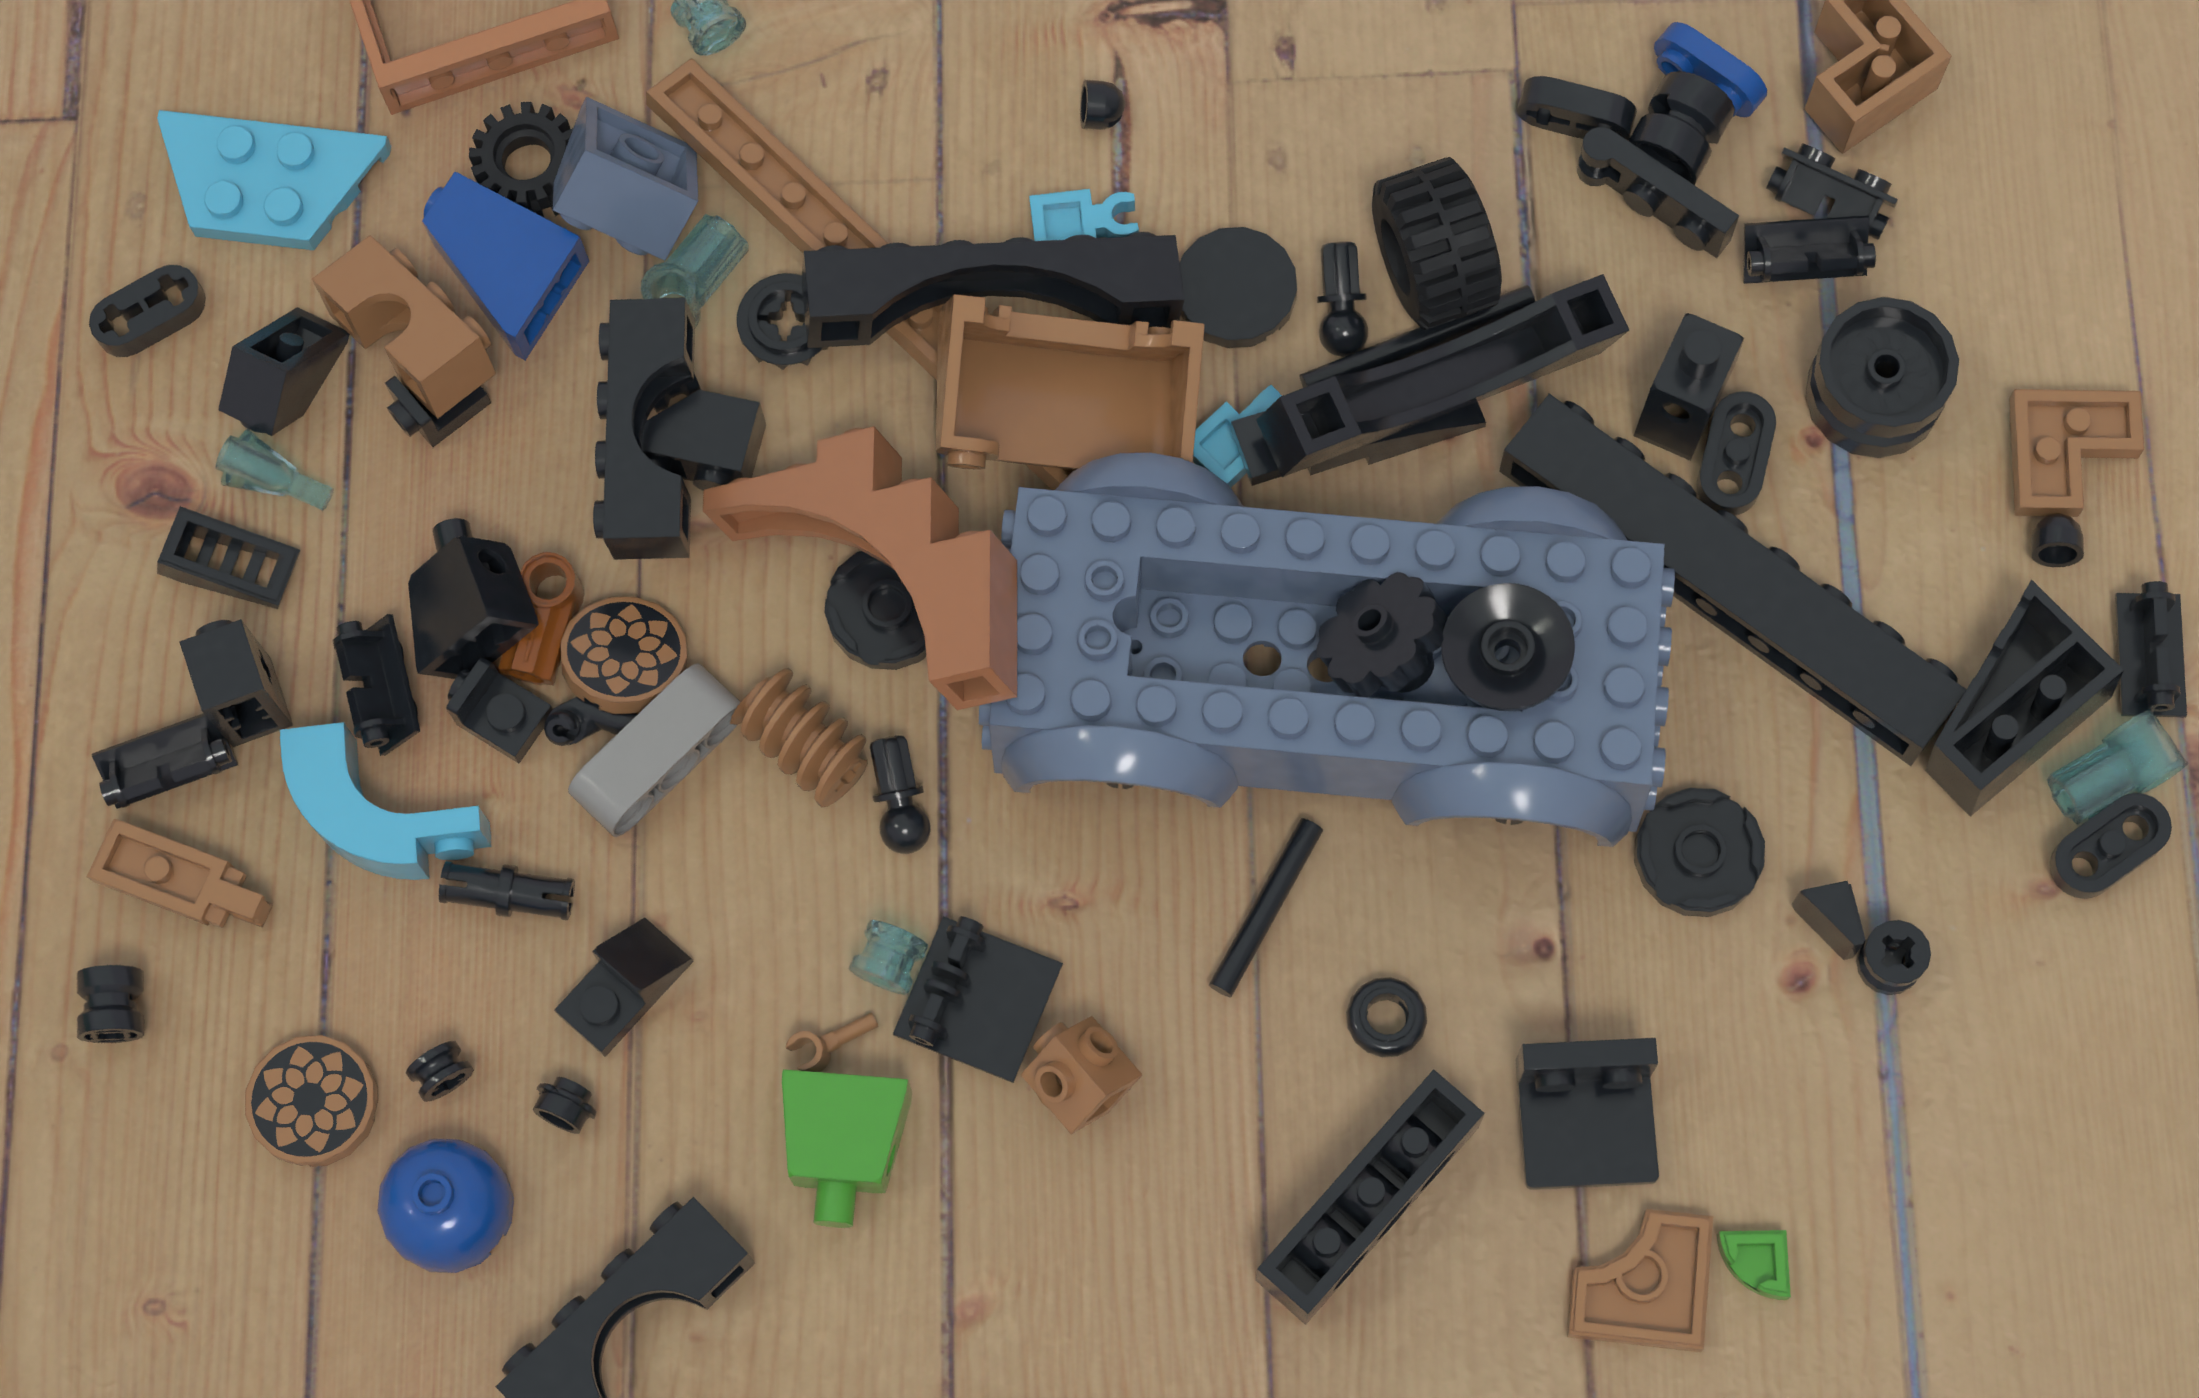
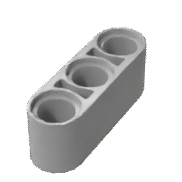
M698 663L690 666L678 675L583 766L571 781L568 793L612 836L618 837L623 835L651 811L736 728L737 725L730 724V721L740 701L701 664Z

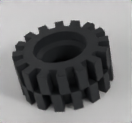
M521 102V113L514 114L509 104L500 108L504 119L498 122L490 114L483 120L487 129L486 133L476 129L472 137L476 148L469 147V159L472 164L471 170L478 184L544 217L543 209L550 207L553 211L554 181L573 128H570L568 120L561 113L555 118L552 107L542 104L539 113H535L532 102ZM528 145H539L550 153L548 168L537 177L517 180L505 171V163L508 156L518 148ZM553 211L555 216L559 215V213Z

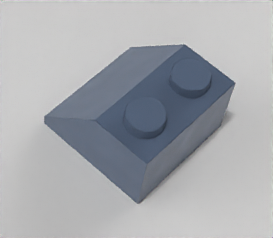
M586 97L580 108L554 181L553 211L559 213L567 223L578 229L591 230L593 228L615 238L623 248L634 254L647 255L649 253L665 261L698 203L697 153L686 142Z

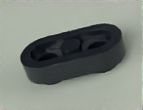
M1744 391L1732 393L1723 398L1714 411L1698 474L1697 492L1700 500L1716 512L1718 510H1725L1734 516L1740 515L1748 511L1755 504L1762 489L1776 429V416L1769 402L1760 395ZM1734 423H1744L1751 429L1752 434L1747 437L1737 436L1731 430V425ZM1723 479L1732 480L1737 484L1739 491L1734 494H1726L1719 489L1717 482Z
M2131 793L2120 797L2064 837L2056 846L2050 858V872L2054 882L2063 892L2076 898L2088 899L2102 894L2155 856L2166 845L2172 830L2168 811L2161 802L2146 794ZM2133 822L2137 824L2142 830V839L2132 840L2128 838L2123 831V823ZM2074 858H2082L2088 861L2092 867V875L2085 877L2077 874L2073 869L2072 860Z

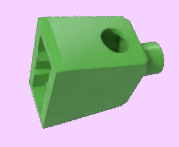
M783 1069L782 1092L788 1177L794 1186L817 1188L814 1224L835 1228L853 1227L856 1192L885 1193L888 1188L912 1101V1089L908 1079Z

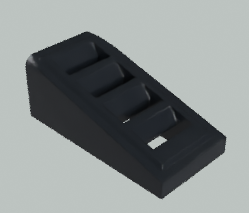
M180 506L157 561V574L181 583L278 609L300 555V549ZM193 537L204 540L196 562L185 559ZM217 543L228 546L219 571L208 567ZM241 550L252 553L243 579L231 575ZM265 557L277 560L267 587L255 584Z

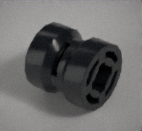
M103 965L84 968L77 972V994L87 1001L83 1005L84 1011L77 1017V1038L79 1040L92 1043H121L138 1040L144 1036V1015L137 1010V1003L133 1001L144 991L143 970L133 966Z

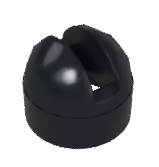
M1084 80L1080 101L1082 129H1107L1120 121L1126 103L1122 91L1113 83L1099 80Z
M2060 513L2047 515L2037 524L2031 538L2032 559L2036 563L2047 567H2066L2078 563L2083 558L2084 537L2080 525L2072 517Z

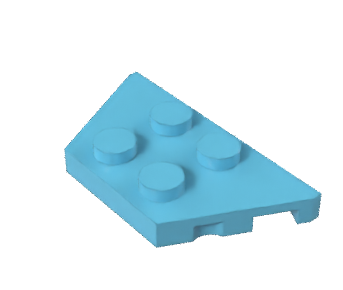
M159 110L157 117L187 221L195 237L315 250L331 230L335 216L347 210L361 192L358 184L377 160L382 163L385 162L390 155L392 147L387 136L163 110Z

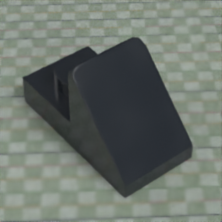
M646 918L641 919L598 945L592 951L598 963L554 1010L560 1018L604 1057L610 1053L694 962L691 957Z

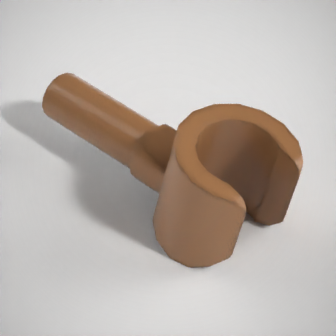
M869 1013L820 1037L810 1031H800L788 1039L786 1049L794 1051L802 1048L806 1043L814 1042L816 1045V1055L810 1062L803 1063L797 1069L800 1071L821 1072L827 1067L831 1058V1052L841 1048V1045L877 1028L878 1024L873 1014Z

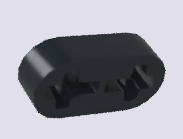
M1534 76L1527 79L1524 83L1517 113L1528 124L1548 131L1584 139L1586 133L1591 129L1606 127L1628 141L1637 109L1630 100L1612 92L1557 78Z
M166 265L107 296L96 304L90 314L89 327L94 338L108 354L115 357H129L147 349L199 318L205 308V293L197 278L189 269L180 265ZM173 286H177L184 299L182 303L173 306L168 301V295L165 292ZM122 316L127 321V327L130 331L119 337L114 331L112 321Z

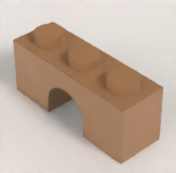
M369 235L313 277L312 280L330 316L364 349H367L386 334L404 330L402 334L387 344L384 349L402 385L435 417L439 418L496 374L486 352V349L491 346V341L482 327L471 316H466L461 320L454 313L455 309L451 301L437 284L432 281L426 286L417 279L418 273L414 266L399 249L394 248L388 252Z

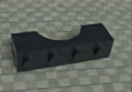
M686 298L610 300L609 323H600L599 351L602 361H608V380L599 381L597 386V408L599 418L606 419V440L596 442L595 466L597 477L605 480L604 500H596L594 503L593 524L596 538L604 540L614 560L690 558V494L680 475L662 469L644 454L642 441L647 418L655 405L673 389L694 380L695 321Z
M695 1197L691 1198L684 1206L680 1202H675L654 1220L650 1226V1231L654 1235L635 1253L630 1248L624 1250L605 1267L601 1273V1277L605 1282L586 1300L581 1295L575 1297L556 1314L551 1322L556 1329L537 1347L532 1343L526 1344L506 1362L502 1368V1372L506 1377L495 1387L505 1398H607L602 1381V1357L611 1333L622 1319L643 1305L661 1300L684 1301L708 1310L755 1264L754 1260Z

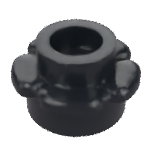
M557 1077L553 1085L540 1083L537 1086L540 1096L533 1111L553 1126L570 1133L579 1134L588 1118H595L596 1110L588 1104L592 1094L580 1084L564 1077Z

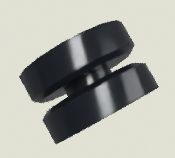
M1880 297L1857 302L1836 316L1822 338L1817 355L1809 369L1805 397L1813 422L1830 442L1851 454L1883 458L1907 452L1927 438L1956 386L1959 357L1953 337L1935 314L1912 301Z

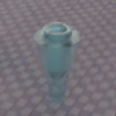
M246 429L239 438L233 435L227 438L215 465L217 470L223 472L221 478L222 486L283 497L289 495L322 511L327 507L334 488L299 473L298 468L249 429Z

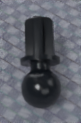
M1352 242L1327 243L1321 248L1323 296L1317 297V303H1330V312L1323 318L1320 324L1319 337L1323 347L1329 353L1345 357L1360 351L1367 342L1368 326L1366 320L1355 310L1354 301L1367 300L1366 293L1360 294L1356 244Z
M895 735L876 739L870 744L879 794L873 795V801H887L888 810L884 813L880 822V835L884 844L892 851L900 854L914 853L926 844L931 832L930 820L927 814L920 807L914 805L912 800L913 795L923 793L924 789L923 786H916L906 738Z

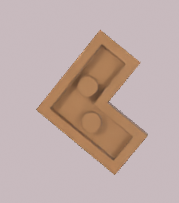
M2014 389L2009 398L2015 516H2047L2060 513L2070 517H2078L2084 509L2081 458L2138 459L2144 451L2141 391Z

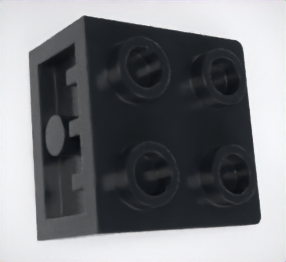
M1656 1038L1522 1044L1516 1058L1525 1185L1528 1189L1654 1184L1658 1180L1659 1169L1650 1079L1658 1065Z

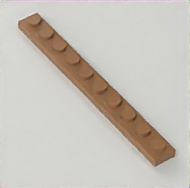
M692 58L646 91V105L803 254L804 251L819 250L831 245L844 246L848 249L880 248L883 245L889 244ZM944 304L921 311L893 326L886 332L936 380L940 308ZM1026 465L1052 490H1055L1075 471Z

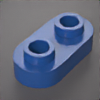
M1680 22L1671 23L1654 43V50L1658 57L1656 62L1664 75L1670 72L1684 71L1712 82L1732 100L1735 108L1733 117L1735 115L1739 117L1751 116L1767 97L1765 83L1751 67L1687 24Z

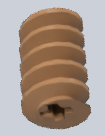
M784 668L772 677L762 680L743 698L731 716L730 724L738 725L742 723L741 733L748 741L760 740L759 749L764 756L768 758L779 756L777 763L779 769L784 774L792 775L797 773L796 783L798 787L803 791L816 789L814 796L816 803L821 808L828 807L843 797L865 772L868 760H863L859 755L867 740L864 735L860 734L844 743L841 738L848 726V721L844 717L839 718L826 727L823 721L830 709V705L826 701H821L809 710L805 708L804 705L812 692L811 687L805 684L789 693L786 689L793 677V671L790 668Z

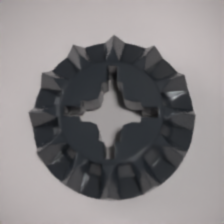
M791 273L772 275L756 283L743 297L737 312V329L742 345L753 354L758 363L765 361L776 365L781 370H784L788 365L798 363L808 366L812 357L821 350H828V347H807L805 323L802 326H793L790 335L787 336V341H782L777 325L768 324L771 321L782 319L783 311H787V302L791 303L796 321L805 322L802 275Z

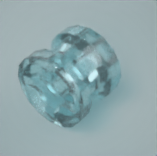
M675 0L670 9L677 25L687 28L689 31V44L694 52L700 56L718 53L729 47L741 36L746 27L745 18L740 10L730 7L727 0Z
M870 920L864 931L867 943L862 953L853 956L849 965V971L877 987L906 995L913 984L910 975L913 965L916 961L924 959L928 944L902 928L882 921Z

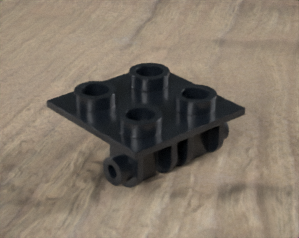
M943 916L893 1032V1036L1014 1083L1063 963L982 932L984 926L973 919L960 916L957 922Z

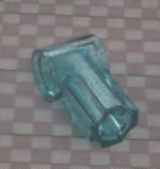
M705 214L666 262L654 265L645 273L641 281L642 299L663 298L669 294L684 296L694 318L696 328L701 319V308L749 251L748 242L736 231L733 225L718 215L714 217Z
M2147 710L2113 730L2102 740L2103 744L2050 774L2046 781L2050 786L2052 799L2064 816L2073 820L2076 825H2079L2091 819L2124 795L2134 793L2135 791L2136 793L2144 794L2184 769L2188 762L2153 711Z

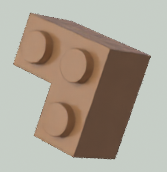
M1825 0L1814 33L1836 57L1838 62L1815 77L1804 110L1843 154L1936 91L1952 56L1904 0Z

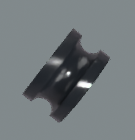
M448 1041L430 1049L407 1068L406 1074L412 1082H421L422 1087L418 1093L424 1102L433 1101L445 1096L462 1085L473 1074L474 1069L468 1061H459L458 1056L461 1048L456 1041Z

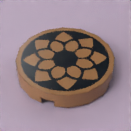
M634 596L609 597L586 606L569 621L561 639L562 675L574 695L584 701L585 697L590 702L599 704V710L612 714L640 713L678 675L687 669L686 635L676 618L657 603Z
M323 1035L295 1037L274 1047L255 1066L245 1090V1116L254 1138L277 1159L299 1166H328L351 1155L369 1136L375 1121L373 1117L376 1112V1102L378 1103V1086L369 1065L346 1043Z

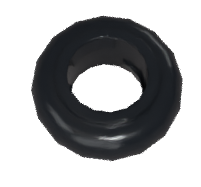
M1392 977L1375 978L1361 985L1351 997L1346 1011L1347 1028L1355 1043L1367 1053L1382 1058L1398 1057L1412 1050L1422 1039L1427 1025L1426 1006L1419 992L1407 982ZM1389 1000L1401 1006L1406 1017L1404 1027L1395 1034L1385 1035L1375 1031L1367 1020V1010L1374 1003Z

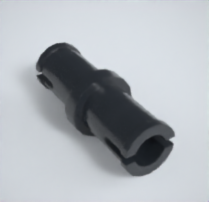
M446 861L443 865L440 878L467 882V887L439 884L440 903L451 902L494 908L497 916L510 917L512 912L516 911L559 917L561 920H569L573 903L550 900L546 896L547 894L574 897L575 880L572 878L560 879L518 873L517 866L506 864L503 865L501 870L453 864V862Z

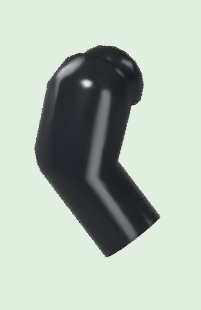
M576 696L557 706L549 713L544 723V731L546 737L553 744L559 746L572 745L600 730L617 735L639 713L612 714L599 710V704L592 703L585 697L584 701Z

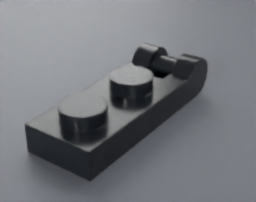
M1597 127L1586 133L1577 164V174L1585 184L1589 186L1608 185L1623 195L1626 204L1635 212L1645 217L1653 215L1672 228L1676 237L1687 247L1696 251L1705 250L1715 258L1719 257L1732 239L1739 218L1737 213L1606 127Z

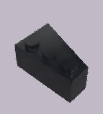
M2031 580L2016 609L1994 642L1975 678L1972 679L1936 740L1925 771L1971 817L2109 701L2114 694L2124 669Z

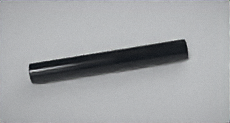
M1301 818L1209 983V986L1218 993L1227 997H1232L1323 832V829L1314 822Z

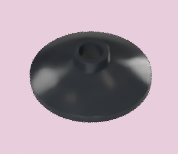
M1499 583L1474 591L1454 608L1443 630L1444 640L1441 643L1442 659L1450 680L1465 697L1478 705L1493 710L1519 711L1534 707L1549 699L1566 681L1574 660V634L1564 611L1548 595L1522 584ZM1502 646H1511L1519 652L1520 657L1513 663L1505 664L1496 658L1495 652Z

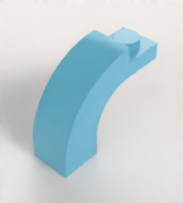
M344 722L280 730L283 772L295 804L320 837L337 854L350 863L381 876L408 880L430 879L428 854H435V857L441 860H460L473 856L474 849L492 847L490 822L479 806L403 814L386 811L367 801L360 785L357 739Z

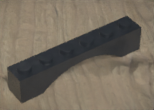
M1138 232L1127 237L1094 238L1090 235H1075L1065 240L1034 241L1025 237H1017L1001 243L972 244L965 240H953L942 245L910 246L905 243H889L880 248L848 249L844 246L831 245L819 250L804 251L802 293L808 348L871 345L893 326L921 311L945 304L954 294L973 297L1028 298L1062 306L1087 316L1096 322L1132 325L1136 321L1149 322L1148 328H1171L1173 320H1180L1185 300L1176 235L1156 236L1149 232Z
M1602 274L1554 292L1495 322L1429 350L1376 368L1333 376L1283 395L1260 415L1256 421L1281 476L1285 477L1599 355L1630 330L1605 276Z

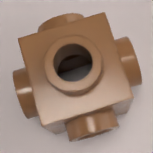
M1093 1016L1070 1028H1067L1063 1022H1060L1049 1029L1033 1045V1049L1038 1055L1021 1074L1038 1095L1043 1105L1052 1111L1071 1135L1108 1114L1142 1077V1073L1118 1047L1114 1037L1104 1030Z

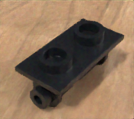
M1804 143L1801 144L1797 153L1784 147L1782 155L1784 158L1792 161L1790 167L1786 171L1777 166L1766 189L1777 193L1775 200L1782 201L1815 216L1824 196L1830 197L1835 200V203L1827 218L1868 215V236L1879 240L1889 220V217L1879 213L1883 203L1894 208L1898 203L1897 198L1887 194L1892 185L1891 183L1861 169L1857 170L1854 178L1835 171L1831 167L1836 158Z
M1868 215L1744 224V284L1867 276V268H1874L1876 264L1875 246L1873 243H1868Z
M2161 581L2142 584V593H2116L2118 664L2124 669L2119 680L2121 716L2186 718L2187 704L2180 594L2169 593L2168 584Z
M393 614L385 615L366 630H363L362 623L359 621L342 623L337 626L338 636L333 639V646L337 652L343 681H363L364 688L353 687L346 692L354 725V735L356 738L362 739L365 748L378 747L380 756H386L420 732L417 718L418 710L412 697L403 660V647L398 639Z
M204 713L92 753V758L103 779L99 783L102 796L108 806L115 804L116 809L125 808L132 803L212 774L216 775L223 770L238 765L229 742Z

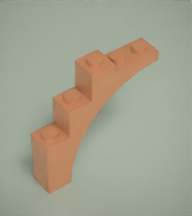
M875 426L854 428L845 431L841 435L817 440V461L814 463L794 464L782 471L753 478H737L729 484L704 490L703 512L732 541L772 535L819 537L858 548L896 571L913 599L925 636L929 682L956 710L1017 697V560L991 530L982 532L967 531L959 534V508L932 477L902 481V457Z

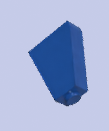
M454 172L445 187H438L429 197L424 208V219L422 222L434 247L514 355L526 361L589 263L581 237L477 182Z

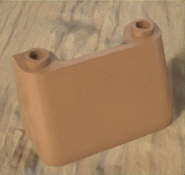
M956 294L940 308L936 452L948 455L947 466L981 470L985 469L986 460L1076 470L1092 460L1119 453H1156L1182 458L1193 463L1205 324L1173 320L1171 328H1148L1149 322L1136 321L1132 325H1121L1012 312V306L999 305L989 315V308L985 307L986 298Z

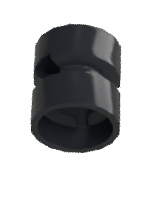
M1684 71L1670 72L1664 76L1648 107L1649 113L1641 117L1628 141L1695 185L1711 156L1712 151L1709 143L1717 144L1734 115L1735 108L1727 94L1712 82Z

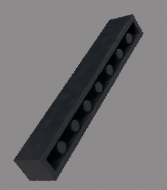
M1548 394L1504 449L1499 472L1520 487L1539 486L1572 493L1596 504L1613 518L1628 541L1665 544L1663 568H1674L1675 570L1673 596L1909 766H1912L1956 708L1967 690L1957 683V676L1945 664L1932 658L1924 660L1907 648L1905 640L1894 628L1881 621H1874L1872 623L1852 609V602L1842 591L1829 584L1819 585L1800 572L1799 564L1791 555L1777 547L1766 548L1748 535V529L1740 519L1725 510H1718L1716 512L1696 498L1695 490L1684 479L1671 473L1664 475L1645 462V456L1637 446L1621 437L1611 438L1597 428L1590 414L1576 403L1571 401L1562 403L1551 394Z

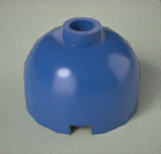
M431 1139L408 1148L391 1163L380 1184L377 1211L386 1239L405 1260L429 1272L457 1273L481 1264L491 1255L490 1251L498 1245L502 1235L506 1236L512 1224L514 1196L507 1174L485 1150L459 1139Z

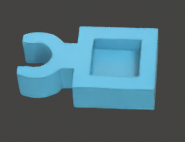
M1090 189L1029 196L1034 241L1065 240L1075 235H1090L1094 238L1127 237L1139 232L1138 223L1119 224L1113 219L1118 213L1135 211V197L1130 192L1114 193L1106 198L1103 204L1092 205Z

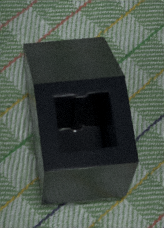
M698 390L646 421L642 440L643 452L657 466L680 475L684 480L693 481V485L703 491L729 484L737 478H752L766 428L760 402Z

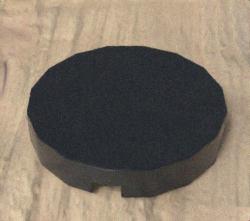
M1246 227L1220 228L1198 238L1182 255L1180 270L1185 300L1181 316L1183 320L1185 318L1186 322L1205 324L1204 341L1225 348L1253 347L1266 341L1267 336L1273 334L1278 328L1280 330L1289 321L1297 300L1296 268L1285 248L1269 235Z
M863 551L856 552L837 568L830 581L831 586L827 591V599H825L824 613L834 642L850 659L871 669L897 670L920 662L926 657L925 636L910 593L896 571L890 566Z
M1688 788L1666 795L1655 805L1654 811L1647 813L1635 838L1634 863L1643 887L1660 905L1683 916L1711 917L1733 910L1751 894L1764 868L1765 840L1756 818L1745 806L1742 808L1737 802L1730 800L1731 796L1716 789Z

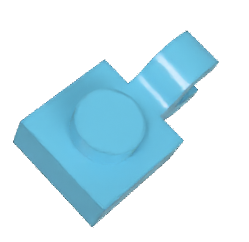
M1270 385L1240 414L1226 401L1195 430L1193 462L1211 471L1230 487L1235 485L1246 474V470L1231 432V421L1266 411L1282 395Z

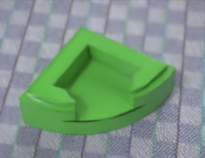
M1786 1230L1718 1232L1716 1235L1717 1244L1722 1259L1731 1274L1742 1285L1761 1296L1771 1299L1788 1300L1791 1297Z

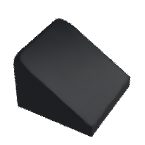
M1848 881L1801 890L1793 901L1792 907L1797 914L1843 960L1853 958L1866 941L1852 886L1848 884Z

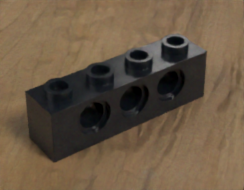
M1433 1069L1257 1268L1255 1281L1306 1325L1476 1132L1485 1113Z

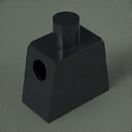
M1686 313L1653 381L1633 436L1691 461L1737 362L1744 337L1696 315ZM1671 403L1684 408L1690 417L1685 419L1675 417L1669 414L1664 407L1671 405Z
M461 518L444 520L434 526L432 532L437 553L412 573L408 582L415 661L418 674L455 679L465 668L473 669L481 657L493 663L539 625L535 609L512 549L503 542L474 538L470 523Z

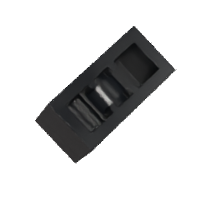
M241 619L235 622L218 620L208 623L196 631V636L179 641L201 711L232 747L293 726L272 660Z

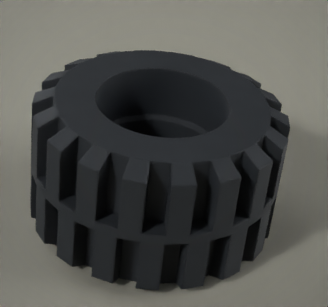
M1446 157L1374 183L1372 214L1381 254L1400 302L1409 316L1420 327L1427 330L1494 307L1499 303L1502 274L1494 234L1474 184L1454 159Z

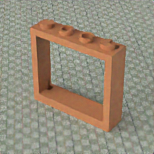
M349 0L379 90L391 115L619 39L607 0H574L392 61L372 1Z

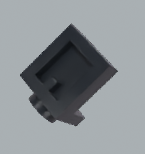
M395 375L385 382L394 400L387 407L391 416L409 437L419 431L432 447H435L491 404L488 394L479 386L441 417L437 418L402 385Z
M484 657L477 661L473 669L465 668L455 678L448 692L449 703L446 707L457 726L518 764L544 729V723L549 713L553 710L550 704L501 675L495 665Z

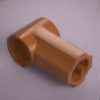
M542 552L527 560L520 571L535 609L539 625L502 655L498 669L502 674L509 675L523 682L540 686H554L561 661V639L569 621L573 619V616L583 604L584 589L577 573L565 557L552 552ZM562 576L567 579L566 587L558 597L552 599L537 597V589L546 578Z

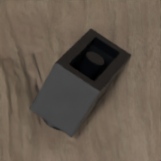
M298 307L232 346L218 410L239 420L245 428L251 431L273 436L304 416L347 345L350 334L346 330Z

